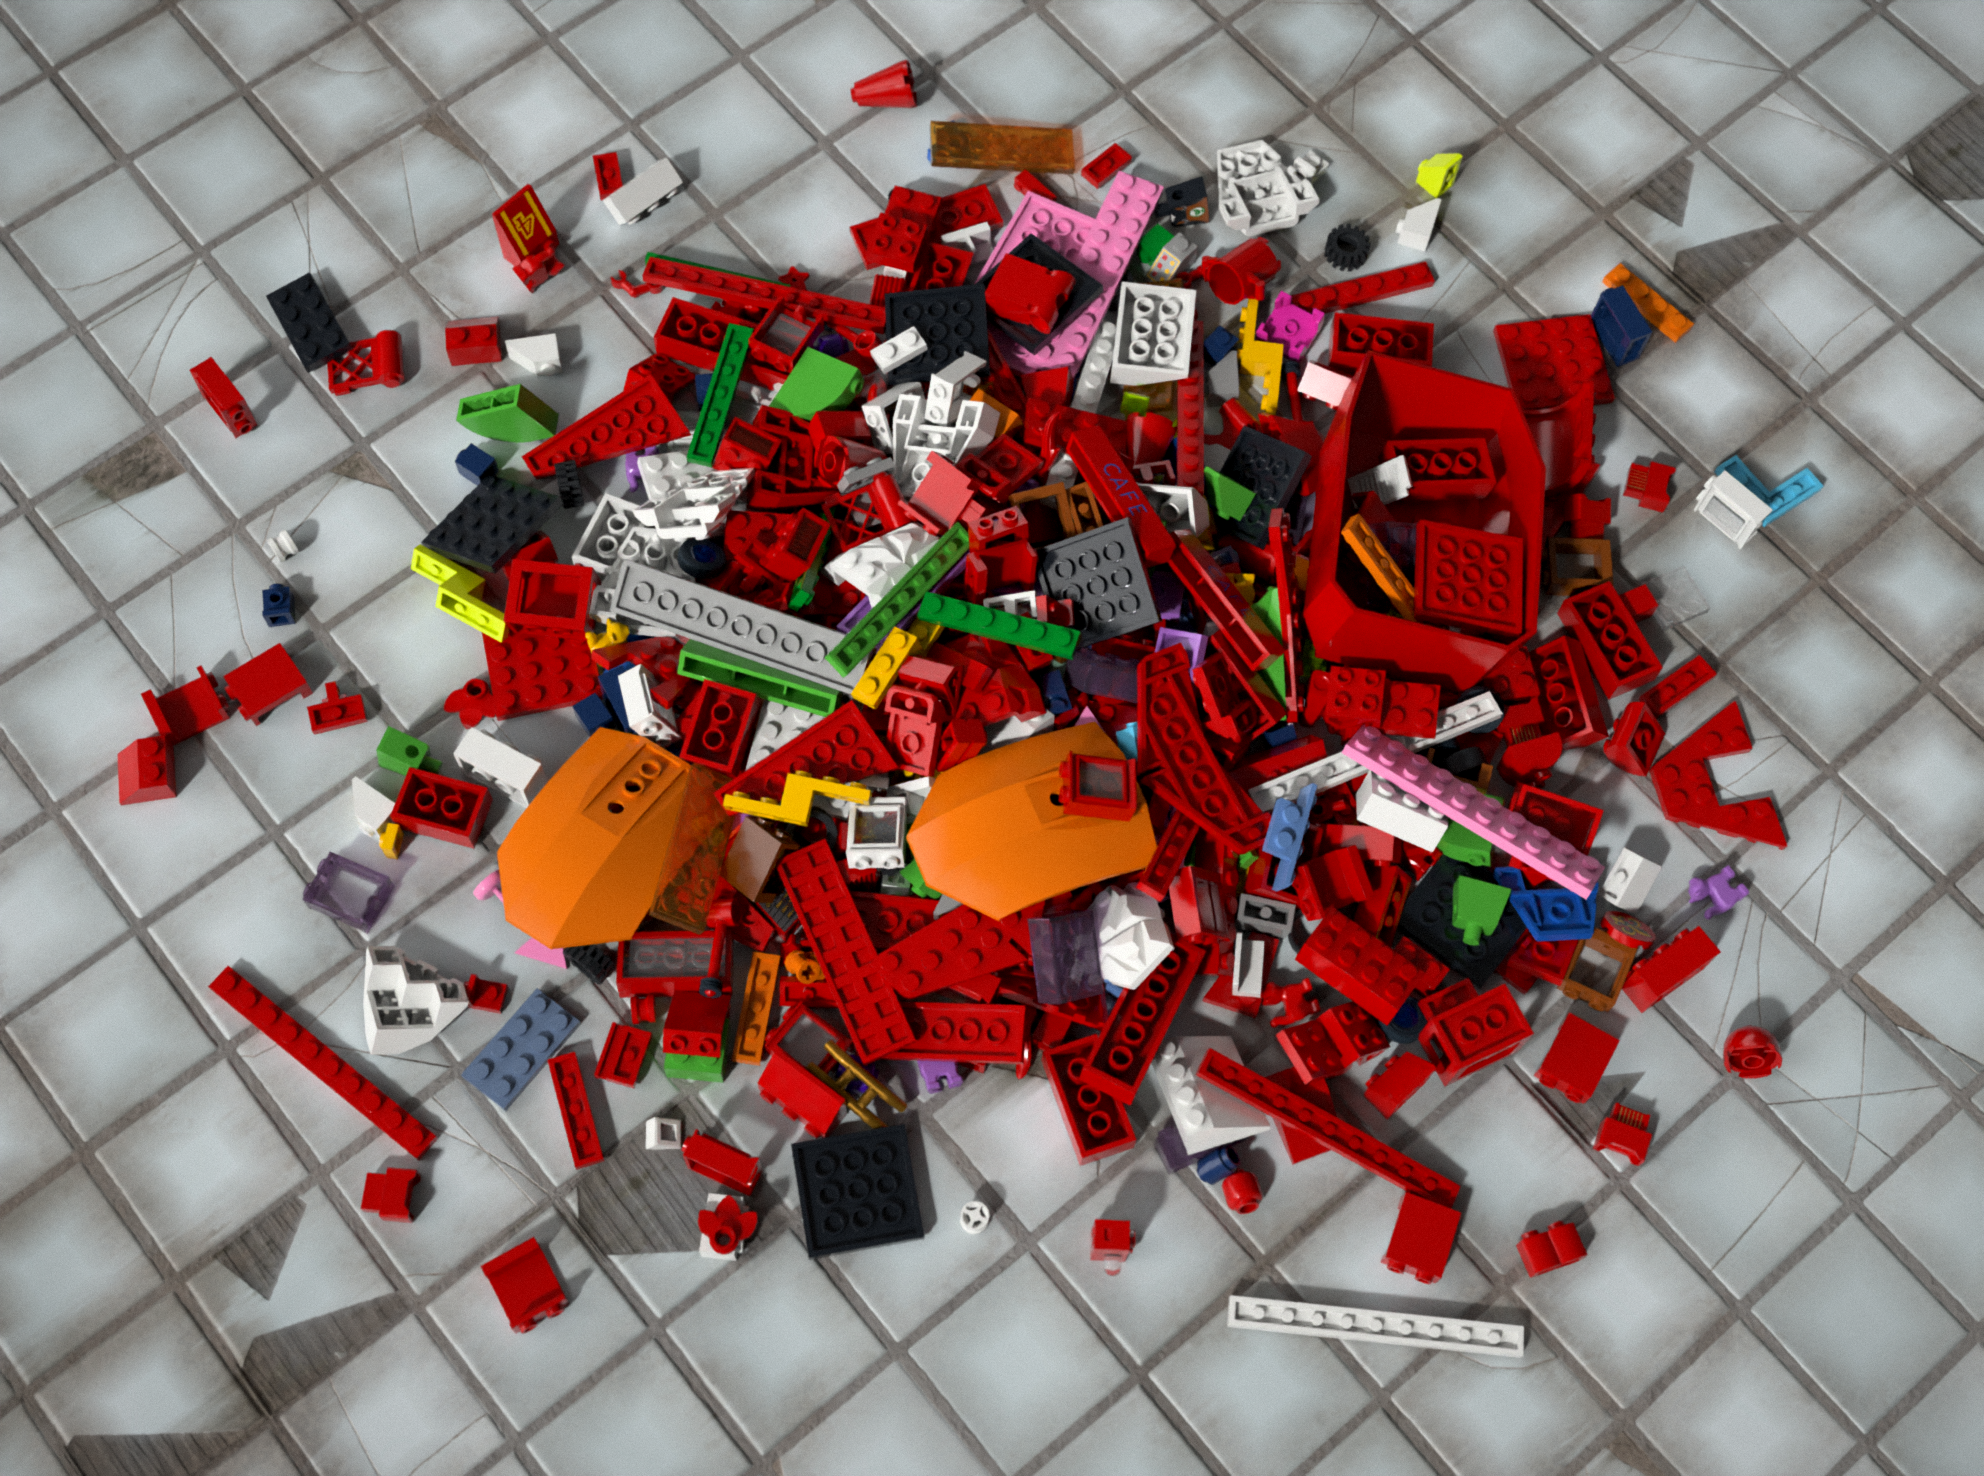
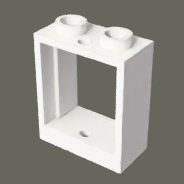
M920 382L898 384L862 406L874 448L884 451L885 454H893V437L884 408L898 400L900 394L921 396L925 399Z

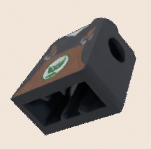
M1203 176L1167 187L1165 189L1166 201L1158 203L1154 211L1155 218L1169 216L1172 227L1209 223L1208 196Z

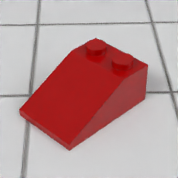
M1295 1067L1264 1077L1337 1117L1325 1079L1305 1085ZM1273 1118L1292 1165L1331 1151L1329 1148Z

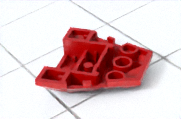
M969 634L944 644L945 647L978 661L993 670L979 694L960 685L955 719H964L965 721L967 719H979L984 728L1012 716H1016L1021 722H1025L1047 713L1040 688L1026 672V669L1015 657L1007 643ZM951 721L942 723L941 735Z

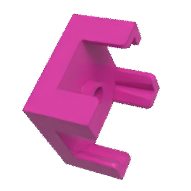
M1281 291L1275 300V308L1265 324L1262 322L1257 329L1256 341L1284 344L1282 357L1300 364L1324 324L1325 313L1314 308L1312 314L1291 304L1292 296Z

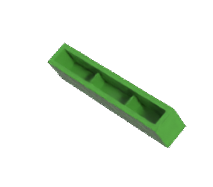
M692 639L688 640L680 652L677 674L700 681L707 679L757 694L762 699L823 717H827L839 709L842 703L844 693L842 691Z

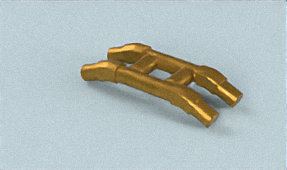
M832 1040L825 1044L824 1049L842 1066L847 1068L839 1079L835 1082L813 1061L805 1068L809 1073L846 1100V1106L874 1129L889 1127L866 1108L876 1095L900 1113L907 1108L905 1101L883 1085ZM855 1076L868 1086L867 1090L858 1100L845 1090Z

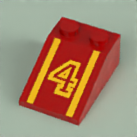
M530 184L525 185L492 213L503 257L514 267L529 255H537L548 247H553L556 250L559 245L557 231Z

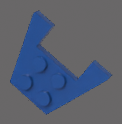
M1514 867L1495 868L1494 878L1500 886L1511 889L1508 899L1536 942L1592 938L1595 924L1598 881L1588 898L1584 899L1568 888L1526 890L1520 869Z

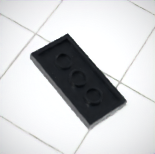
M310 272L266 295L308 373L353 349Z

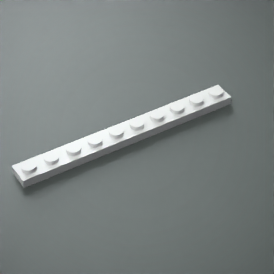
M1102 320L1087 352L1070 405L1071 408L1096 413L1113 359L1117 325ZM1059 453L1056 462L1049 471L1045 486L1063 482L1065 489L1074 485L1078 468L1069 454ZM1054 496L1040 499L1039 503L1058 510Z
M1488 691L1438 712L1435 739L1383 735L1391 740L1402 743L1409 751L1417 753L1501 718L1503 713L1491 692ZM1339 752L1249 789L1247 795L1263 813H1271L1274 810L1277 799L1284 798L1295 803L1297 802L1300 789L1311 783L1317 785L1315 792L1317 794L1369 772V769Z
M1234 1295L1229 1296L1227 1327L1518 1358L1524 1356V1326Z

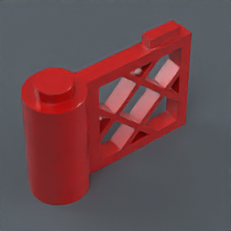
M383 330L377 333L374 338L349 342L353 349L346 352L348 355L340 364L335 359L327 363L329 391L336 396L350 394L352 389L383 384L388 388H395L405 380L402 337L399 332L394 330ZM371 347V352L365 359L358 356V353L363 348ZM355 358L361 364L354 372H351L346 367ZM366 367L372 369L373 377L364 379L359 377ZM342 372L349 375L345 382L336 384V378Z
M882 472L872 478L873 482L867 486L840 496L838 492L824 498L825 504L821 507L828 522L831 524V529L843 553L915 522L903 514L905 509L898 505L900 500H906L893 474L888 475L887 472ZM865 493L868 494L871 501L868 511L853 506L856 497ZM852 499L851 504L845 503L846 501ZM837 505L848 508L849 510L844 522L833 518L830 508ZM873 507L876 511V514L871 513ZM851 510L866 515L862 528L847 523ZM872 517L880 520L884 530L872 533L864 529L868 518ZM836 524L842 526L841 531H839ZM845 527L860 532L857 541L847 546L842 538ZM862 534L868 535V537L861 539Z

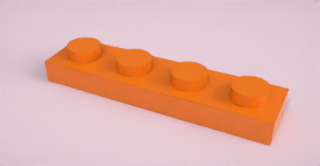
M1621 263L1604 276L1602 283L1608 288L1614 289L1623 285L1641 315L1673 342H1678L1692 329L1693 322Z
M754 951L752 953L732 1062L761 1065L764 1040L767 1034L780 967V955Z

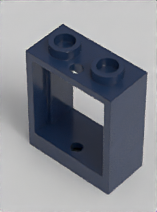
M1623 285L1614 289L1608 288L1600 294L1591 314L1597 336L1617 367L1638 360L1652 334L1650 327Z
M622 665L598 676L601 693L619 731L640 736L629 726L618 679L619 675L626 672Z

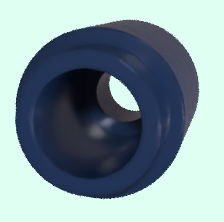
M1229 1145L1225 1147L1220 1146L1198 1160L1197 1174L1203 1182L1215 1185L1237 1170L1241 1163L1240 1157L1233 1147Z

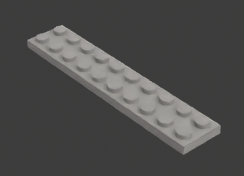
M624 559L609 610L848 694L852 693L867 670L874 650L873 648L843 678L824 657L847 634L629 559Z

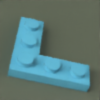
M1737 455L1719 465L1714 471L1717 476L1724 470L1727 471L1773 509L1762 521L1763 527L1771 524L1811 498L1824 487L1813 473L1806 468L1769 492Z

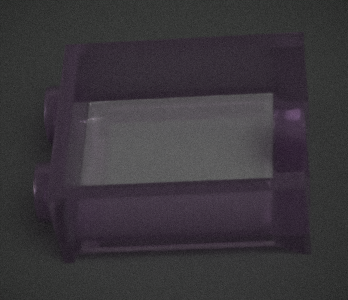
M329 852L326 859H322L319 863L314 880L306 885L302 900L309 909L318 911L368 934L392 892L394 884L384 874Z

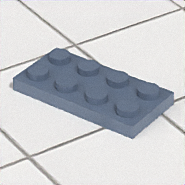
M536 988L464 1070L461 1076L506 1112L548 1063L547 1059H551L581 1023Z

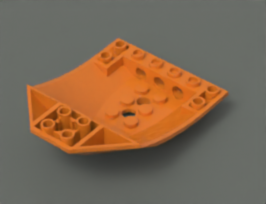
M1094 721L1045 733L994 749L938 774L906 836L926 886L999 921L1005 916L1062 893L1107 878L1146 868L1157 845L1147 803L1137 781V809L1130 822L1063 814V805L1056 806L1050 801L1051 795H1059L1060 787L1063 785V778H1059V766L1061 761H1065L1069 751L1075 754L1127 760L1124 753ZM1080 771V788L1088 790L1090 796L1122 800V777L1120 775Z
M600 727L563 764L537 794L513 825L497 851L506 921L549 949L632 940L633 934L671 881L703 842L728 816L713 794L716 790L689 763L649 739ZM628 786H638L640 790L638 792H629L626 788ZM618 803L624 807V810L618 814L611 813L608 810L611 804Z

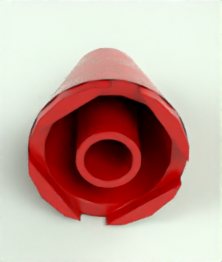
M908 59L899 61L854 82V88H850L853 103L857 102L859 107H917V93L914 91L915 82Z
M1139 412L1129 414L1126 420V455L1135 460L1134 465L1162 461L1176 435L1177 427H1172L1173 422L1170 419L1154 413L1147 412L1146 417H1138ZM1141 477L1135 478L1136 483H1143Z
M828 435L825 440H821L817 445L814 467L819 468L820 475H817V478L823 486L836 488L846 470L855 466L861 469L866 467V464L875 458L881 457L884 460L887 457L884 451L836 435Z
M1230 533L1221 536L1218 549L1231 545L1232 549H1235L1239 555V566L1255 574V576L1265 582L1277 586L1274 551H1271L1270 540L1264 550Z

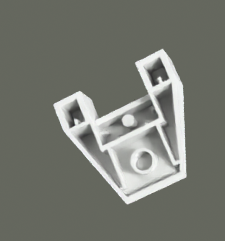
M900 394L893 417V463L895 465L893 475L905 498H912L933 464L926 459L931 451L944 454L956 464L970 453L976 456L994 438L1000 412L985 402L963 400L955 428L932 426L933 422L924 418L927 400L921 396Z

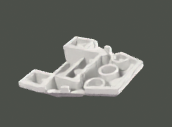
M1263 140L1217 150L1219 210L1227 226L1234 230H1241L1248 237L1295 226L1298 223L1299 215L1308 214L1319 204V198L1311 183L1306 178L1303 181L1295 175L1296 169L1292 166L1287 168L1281 162V156Z
M742 468L711 471L687 482L688 487H684L678 492L677 489L668 491L669 498H653L633 510L634 515L646 526H655L658 535L662 539L674 538L675 541H682L689 537H695L696 540L706 539L711 536L712 531L720 527L722 521L755 475V469Z
M917 521L839 554L822 567L820 571L822 575L838 586L847 580L868 595L871 607L873 608L940 537L933 536L925 531L923 525Z
M633 527L618 550V557L613 566L609 565L607 568L606 577L602 584L597 585L593 591L589 617L601 624H606L608 618L612 621L620 622L629 627L630 634L676 637L675 633L609 610L624 559H629L696 582L695 577L688 575L680 568L677 560L679 549L687 539L682 541H675L674 538L662 539L656 529Z
M1138 882L1128 883L1123 890L1116 885L1108 886L1096 896L1094 902L1085 911L1076 917L1075 922L1070 926L1073 943L1069 946L1068 962L1081 976L1088 978L1089 975H1092L1098 981L1103 982L1104 979H1107L1113 985L1135 990L1174 949L1169 928L1162 919L1165 917V913L1159 907V901L1137 889Z

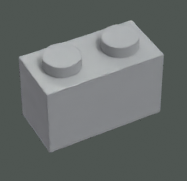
M1241 893L1237 898L1234 927L1285 939L1292 931L1296 905Z

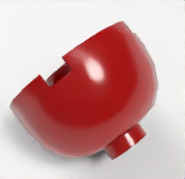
M1752 1025L1740 1027L1731 1032L1724 1042V1066L1730 1073L1731 1070L1740 1072L1739 1077L1757 1079L1772 1074L1771 1069L1777 1065L1779 1069L1782 1065L1783 1059L1779 1042L1765 1028Z

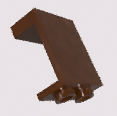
M746 816L718 875L751 901L772 904L776 893L768 888L766 883L782 849L798 850L800 845L791 839L792 835L789 832L776 828L773 825V820L759 816L758 818Z

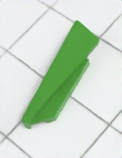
M1269 586L1267 588L1268 592L1251 607L1283 647L1277 587ZM1282 654L1269 668L1258 670L1257 673L1286 711L1284 654Z

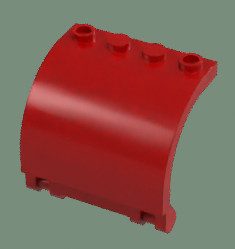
M1584 379L1576 394L1559 406L1542 410L1522 409L1546 467L1545 497L1572 488L1582 480L1588 470L1593 468L1595 455H1592V448L1596 435L1593 434V426L1596 421V413H1593V407L1597 399V393L1594 392V381Z

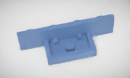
M1314 783L1300 789L1296 804L1284 798L1276 800L1262 851L1281 858L1272 890L1276 892L1289 887L1294 881L1296 875L1294 871L1295 863L1303 850L1301 845L1302 838L1310 825L1308 820L1309 813L1317 800L1315 795L1317 785Z

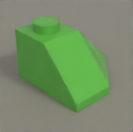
M1206 466L1204 476L1208 503L1216 507L1215 513L1224 519L1229 520L1230 517H1233L1240 521L1256 494L1226 475Z

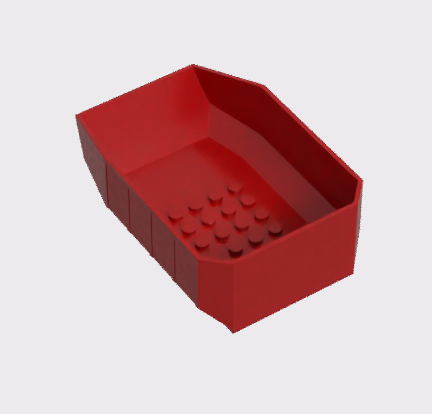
M1368 350L1343 394L1319 454L1320 461L1317 490L1315 492L1316 499L1303 615L1315 648V657L1345 665L1348 664L1349 666L1362 669L1386 671V675L1423 684L1441 685L1440 688L1463 693L1466 689L1475 686L1503 665L1537 633L1546 467L1514 389ZM1460 438L1486 439L1497 482L1485 499L1403 501L1385 505L1400 526V530L1387 552L1404 576L1407 577L1410 574V570L1406 560L1411 554L1416 555V524L1420 519L1523 538L1522 634L1518 638L1485 632L1481 633L1482 639L1388 616L1386 613L1390 608L1399 614L1400 612L1393 606L1381 586L1376 583L1372 574L1354 576L1338 555L1340 530H1343L1350 517L1356 515L1359 511L1354 509L1348 479L1378 466V456L1387 441Z

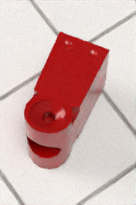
M1005 253L985 291L987 312L1022 324H1031L1039 332L1049 334L1059 316L1058 309L1066 302L1076 283L1075 277L1065 271H1049L1046 267Z

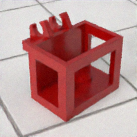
M513 559L503 622L513 633L587 641L585 634L588 631L594 632L596 623L595 620L589 617L593 591L597 585H601L602 580L593 567H584L579 563L566 565L557 564L551 560L547 563Z
M1519 781L1516 782L1507 808L1512 812L1521 814L1535 826L1545 828L1557 839L1570 843L1577 851L1586 856L1589 855L1604 810ZM1511 855L1508 866L1554 881Z
M1466 978L1418 1002V1006L1428 1022L1420 1032L1418 1040L1430 1062L1437 1067L1436 1072L1444 1087L1518 1052L1534 1034L1506 984L1478 995L1469 978ZM1434 1035L1437 1036L1451 1061L1446 1069L1443 1067L1430 1043Z

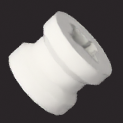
M285 529L280 532L278 537L266 540L280 562L284 561L287 555L299 552Z
M971 1201L965 1204L960 1215L962 1228L969 1234L982 1233L989 1223L990 1215L988 1208L979 1201Z

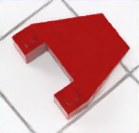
M766 405L760 407L753 420V426L782 441L775 456L774 474L757 470L749 483L747 508L775 513L825 502L824 498L838 492L842 496L838 487H825L818 479L812 478L815 475H820L819 468L814 467L815 448L807 428L809 422L794 416L786 410ZM752 433V443L769 447L773 446V443Z

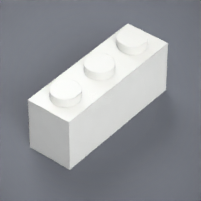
M665 157L603 199V202L619 225L624 223L631 225L641 218L639 213L646 209L649 212L660 205L658 201L663 196L669 198L679 191L677 186L683 183L667 157Z

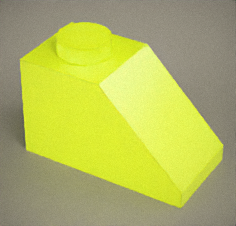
M1436 154L1430 160L1425 159L1418 167L1419 173L1416 182L1432 196L1439 198L1453 186L1463 156L1460 154Z

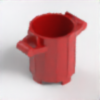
M1262 237L1257 239L1250 238L1221 258L1202 257L1204 281L1209 282V286L1216 297L1225 304L1236 305L1246 298L1258 301L1264 300L1265 285L1275 279L1277 272L1281 270V260H1276V256L1267 245L1269 243L1268 240Z

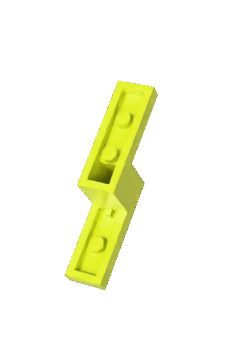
M421 544L414 548L411 569L440 585L435 607L501 643L508 638L509 627L503 622L504 613L481 601L486 579Z

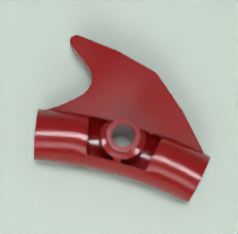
M1232 398L1224 403L1219 410L1223 422L1222 433L1218 435L1204 434V444H1219L1231 450L1244 425L1263 433L1260 421L1248 412L1236 398Z

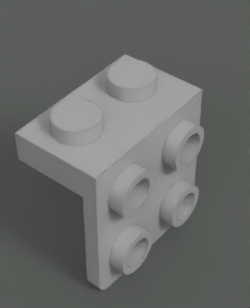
M878 457L869 461L864 468L859 469L858 466L846 470L843 473V478L837 484L841 495H846L873 482L872 478L882 472L889 474L895 467L891 457L884 460ZM865 493L856 497L853 506L868 511L871 505L868 494ZM852 499L846 501L845 503L851 504ZM873 507L871 513L876 514V511ZM851 510V516L856 526L862 528L866 515ZM869 517L864 530L880 524V520Z

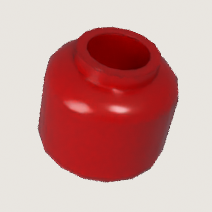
M1239 1168L1226 1177L1222 1183V1190L1229 1209L1237 1211L1239 1214L1252 1213L1258 1209L1263 1199V1193L1256 1174Z

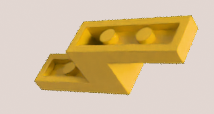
M1248 299L1247 307H1242L1240 322H1244V328L1240 327L1238 334L1239 342L1242 343V348H1237V363L1240 364L1239 374L1264 377L1263 388L1267 389V394L1262 395L1260 410L1276 415L1284 344L1254 340L1258 300Z
M916 617L907 632L894 626L852 691V697L876 710L896 680L897 672L908 655L926 657L945 627L921 621L918 617Z
M796 771L795 774L788 773L781 806L777 805L776 800L762 797L760 801L749 799L750 795L741 792H733V796L725 794L723 806L726 810L808 827L815 794L870 806L872 794L871 790H867V786L861 783L851 782L850 786L839 784L840 780L824 776L823 780L812 778V774L808 772Z

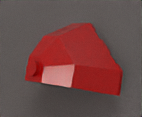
M1264 412L1258 413L1263 434L1312 455L1308 467L1295 489V493L1307 496L1317 490L1319 454L1325 441L1324 436L1312 425Z

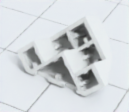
M367 946L363 1004L365 1034L370 1054H401L431 1041L468 1006L469 1000L463 983L455 978L448 980L437 974V968L422 960L415 962L404 956L405 951L396 946Z

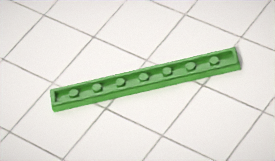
M956 522L824 657L843 678L859 664L969 549V536L964 527L959 522Z

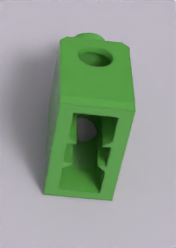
M390 726L386 729L376 749L379 767L404 776L407 775L409 767L439 774L443 765L442 761L430 757V746Z
M1459 875L1453 886L1452 924L1454 927L1465 930L1463 936L1464 943L1474 946L1479 945L1481 934L1490 936L1493 933L1510 895V888Z

